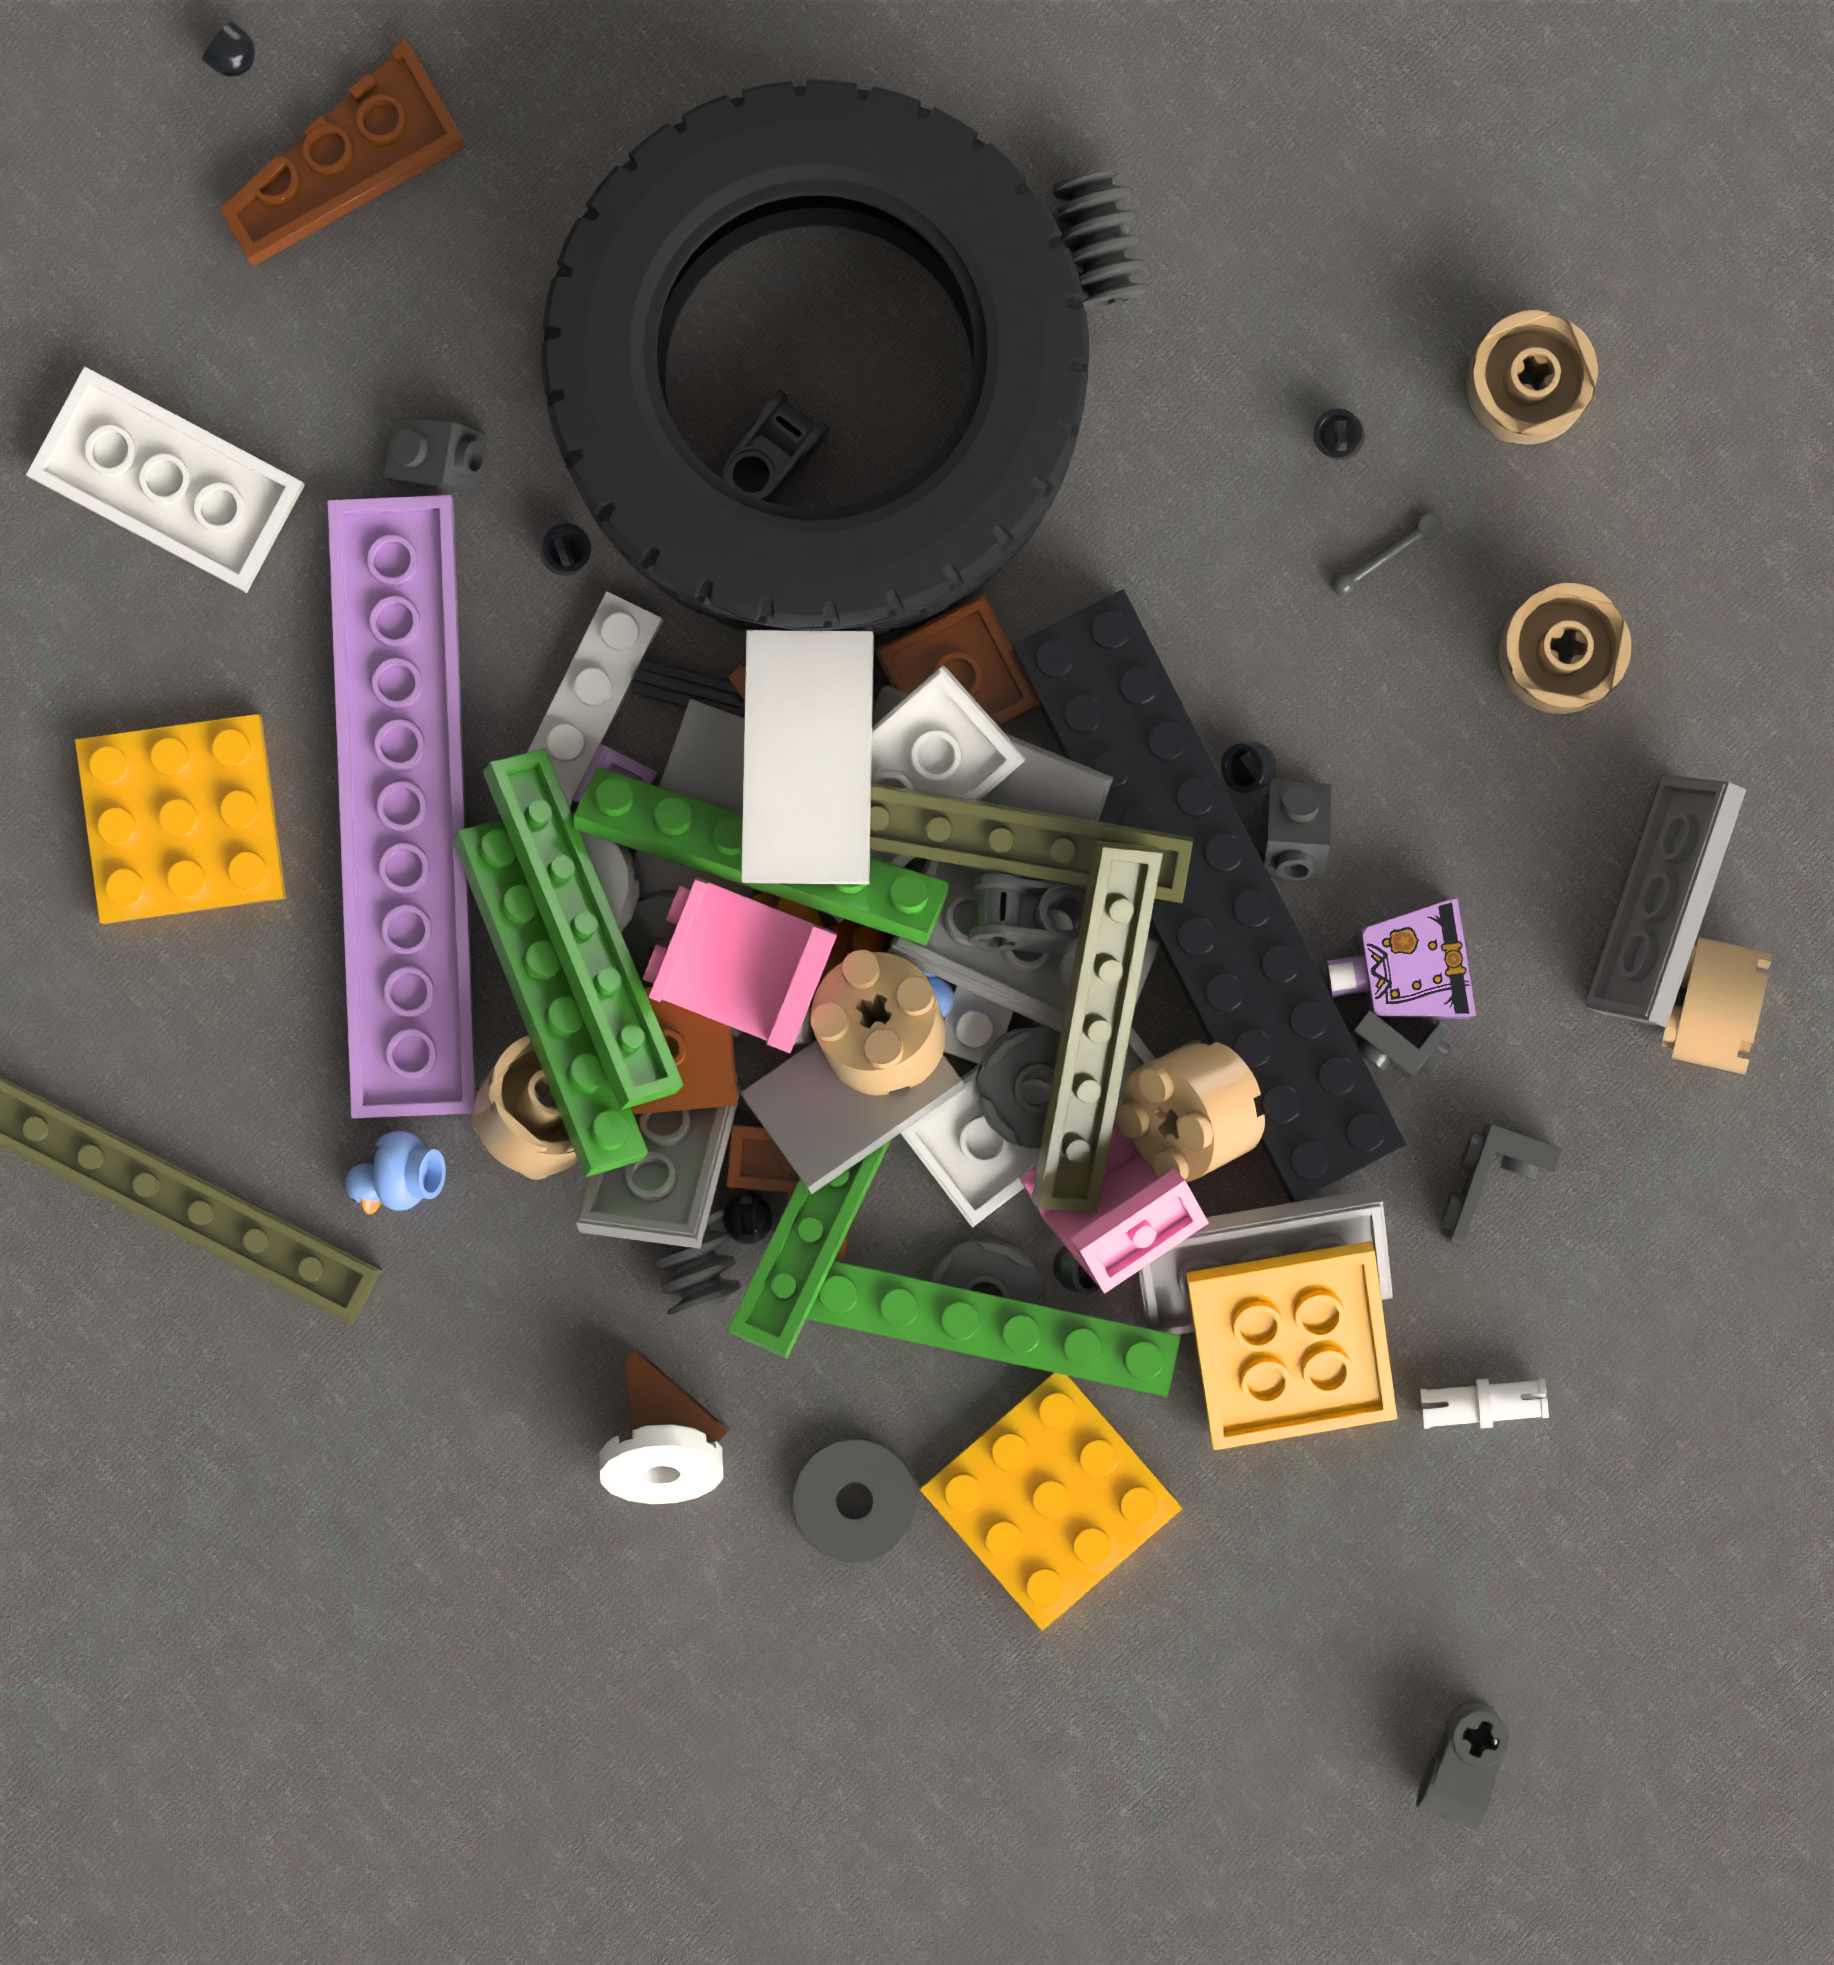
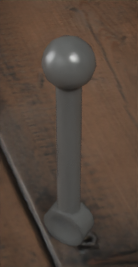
M1433 513L1423 515L1417 523V528L1351 572L1335 574L1331 580L1332 590L1340 596L1351 594L1356 582L1422 538H1435L1442 530L1441 519Z

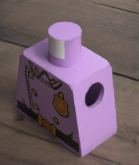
M1458 898L1357 931L1359 956L1326 961V972L1331 997L1366 992L1368 1009L1377 1017L1463 1019L1476 1016Z

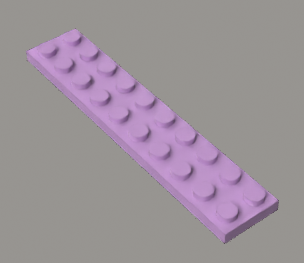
M452 495L328 500L351 1118L472 1114L477 1087L469 882L452 842L457 831L466 829L454 499Z

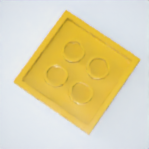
M260 714L75 739L99 923L108 924L286 899L262 716Z
M1371 1241L1185 1272L1213 1450L1397 1419L1375 1250Z
M1058 1373L1049 1375L920 1488V1491L1041 1631L1183 1509L1070 1377Z

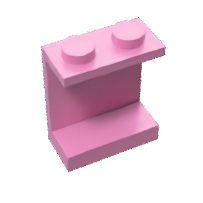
M700 878L695 879L691 890L679 886L666 921L677 925L668 949L656 944L643 980L654 984L648 998L661 1002L663 999L767 1041V1045L791 1053L837 933Z
M1115 1119L1098 1212L1038 1209L1036 1207L1044 1222L1104 1294L1208 1224L1205 1215L1183 1177L1174 1168L1158 1178L1154 1168L1143 1158L1133 1141L1126 1138L1120 1132ZM1037 1166L1019 1177L1031 1199Z

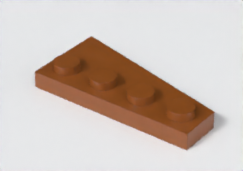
M406 37L390 51L391 57L371 76L366 73L348 89L350 95L325 118L320 115L303 131L305 136L284 156L277 155L219 208L252 267L467 147Z

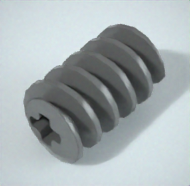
M1104 171L1079 175L1057 182L1052 188L1053 195L1057 199L1069 201L1058 208L1056 215L1061 223L1074 225L1064 231L1060 238L1065 247L1077 249L1071 256L1077 272L1082 274L1079 276L1083 298H1086L1083 300L1084 308L1123 303L1149 291L1147 284L1129 282L1128 275L1145 266L1144 260L1125 257L1124 251L1140 243V236L1121 233L1120 227L1137 217L1134 211L1117 209L1116 202L1133 193L1131 187L1113 185L1112 178L1118 175L1116 172Z
M711 1206L700 1249L651 1242L653 1246L669 1247L671 1252L655 1262L657 1270L676 1272V1277L661 1286L663 1294L682 1297V1301L667 1310L668 1315L725 1302L727 1297L741 1289L739 1280L725 1279L720 1276L721 1273L736 1264L734 1256L715 1254L716 1248L730 1240L728 1232L709 1229L710 1224L724 1216L723 1208Z

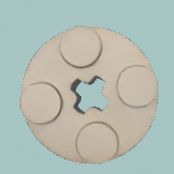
M1527 310L1512 314L1491 328L1470 359L1466 375V391L1470 406L1481 424L1501 441L1517 444H1538L1552 440L1567 431L1589 405L1598 377L1597 357L1586 334L1572 322L1540 310ZM1524 365H1527L1531 373L1541 371L1545 376L1544 380L1537 387L1538 390H1534L1531 384L1522 385L1518 377L1524 371Z
M1577 583L1555 584L1536 592L1526 599L1507 620L1499 641V663L1507 688L1527 705L1552 714H1568L1584 710L1610 693L1623 678L1631 657V634L1620 612L1612 604L1613 602L1599 590ZM1562 635L1569 637V647L1578 650V655H1574L1566 663L1558 661L1559 653L1550 648V644H1554Z
M1698 938L1697 946L1694 945L1680 985L1681 988L1687 989L1683 1006H1673L1661 1046L1673 1049L1672 1059L1743 1075L1746 1074L1749 1059L1737 1057L1738 1051L1749 1053L1751 1043L1753 1044L1769 975L1756 971L1757 967L1769 969L1773 953L1707 938Z
M854 951L848 954L842 963L825 976L815 993L810 1017L815 1037L835 1075L850 1088L868 1095L890 1094L889 1091L901 1089L908 1085L912 1088L923 1082L940 1062L946 1046L945 1022L941 1008L927 977L917 966L905 958L883 952ZM883 1020H888L886 1024L882 1023Z
M529 1036L523 1037L511 1044L503 1052L483 1081L476 1095L471 1123L482 1143L495 1159L508 1168L522 1173L527 1178L538 1180L568 1169L578 1159Z
M1193 1040L1137 1068L1129 1076L1124 1087L1123 1104L1116 1108L1115 1121L1120 1132L1126 1138L1133 1141L1143 1158L1154 1168L1158 1178L1175 1168L1186 1182L1196 1180L1251 1151L1259 1143L1264 1132L1265 1114L1257 1117L1254 1098L1261 1095L1260 1089L1247 1064L1228 1046L1219 1042L1207 1045L1200 1043L1201 1040Z

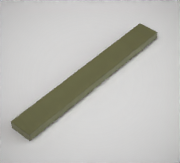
M0 1075L1 1147L351 1325L356 1322L382 1270L381 1268Z

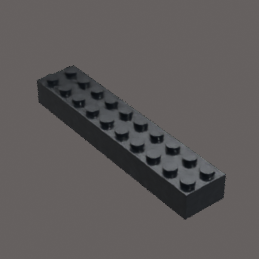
M1122 589L1013 644L1012 650L1040 703L1039 708L1064 757L1113 777L1098 821L1194 838L1183 903L1154 899L1150 926L1157 940L1160 941V946L1210 1044L1219 1042L1231 1048L1243 1059L1253 1073L1261 1095L1254 1098L1257 1117L1265 1114V1127L1260 1143L1290 1202H1297L1407 1146L1125 590Z

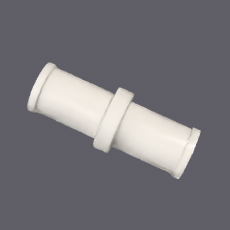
M1486 1378L1476 1379V1386L1431 1390L1426 1388L1420 1389L1424 1429L1433 1426L1479 1423L1481 1429L1492 1428L1493 1421L1536 1417L1549 1418L1545 1378L1499 1384H1489V1380Z

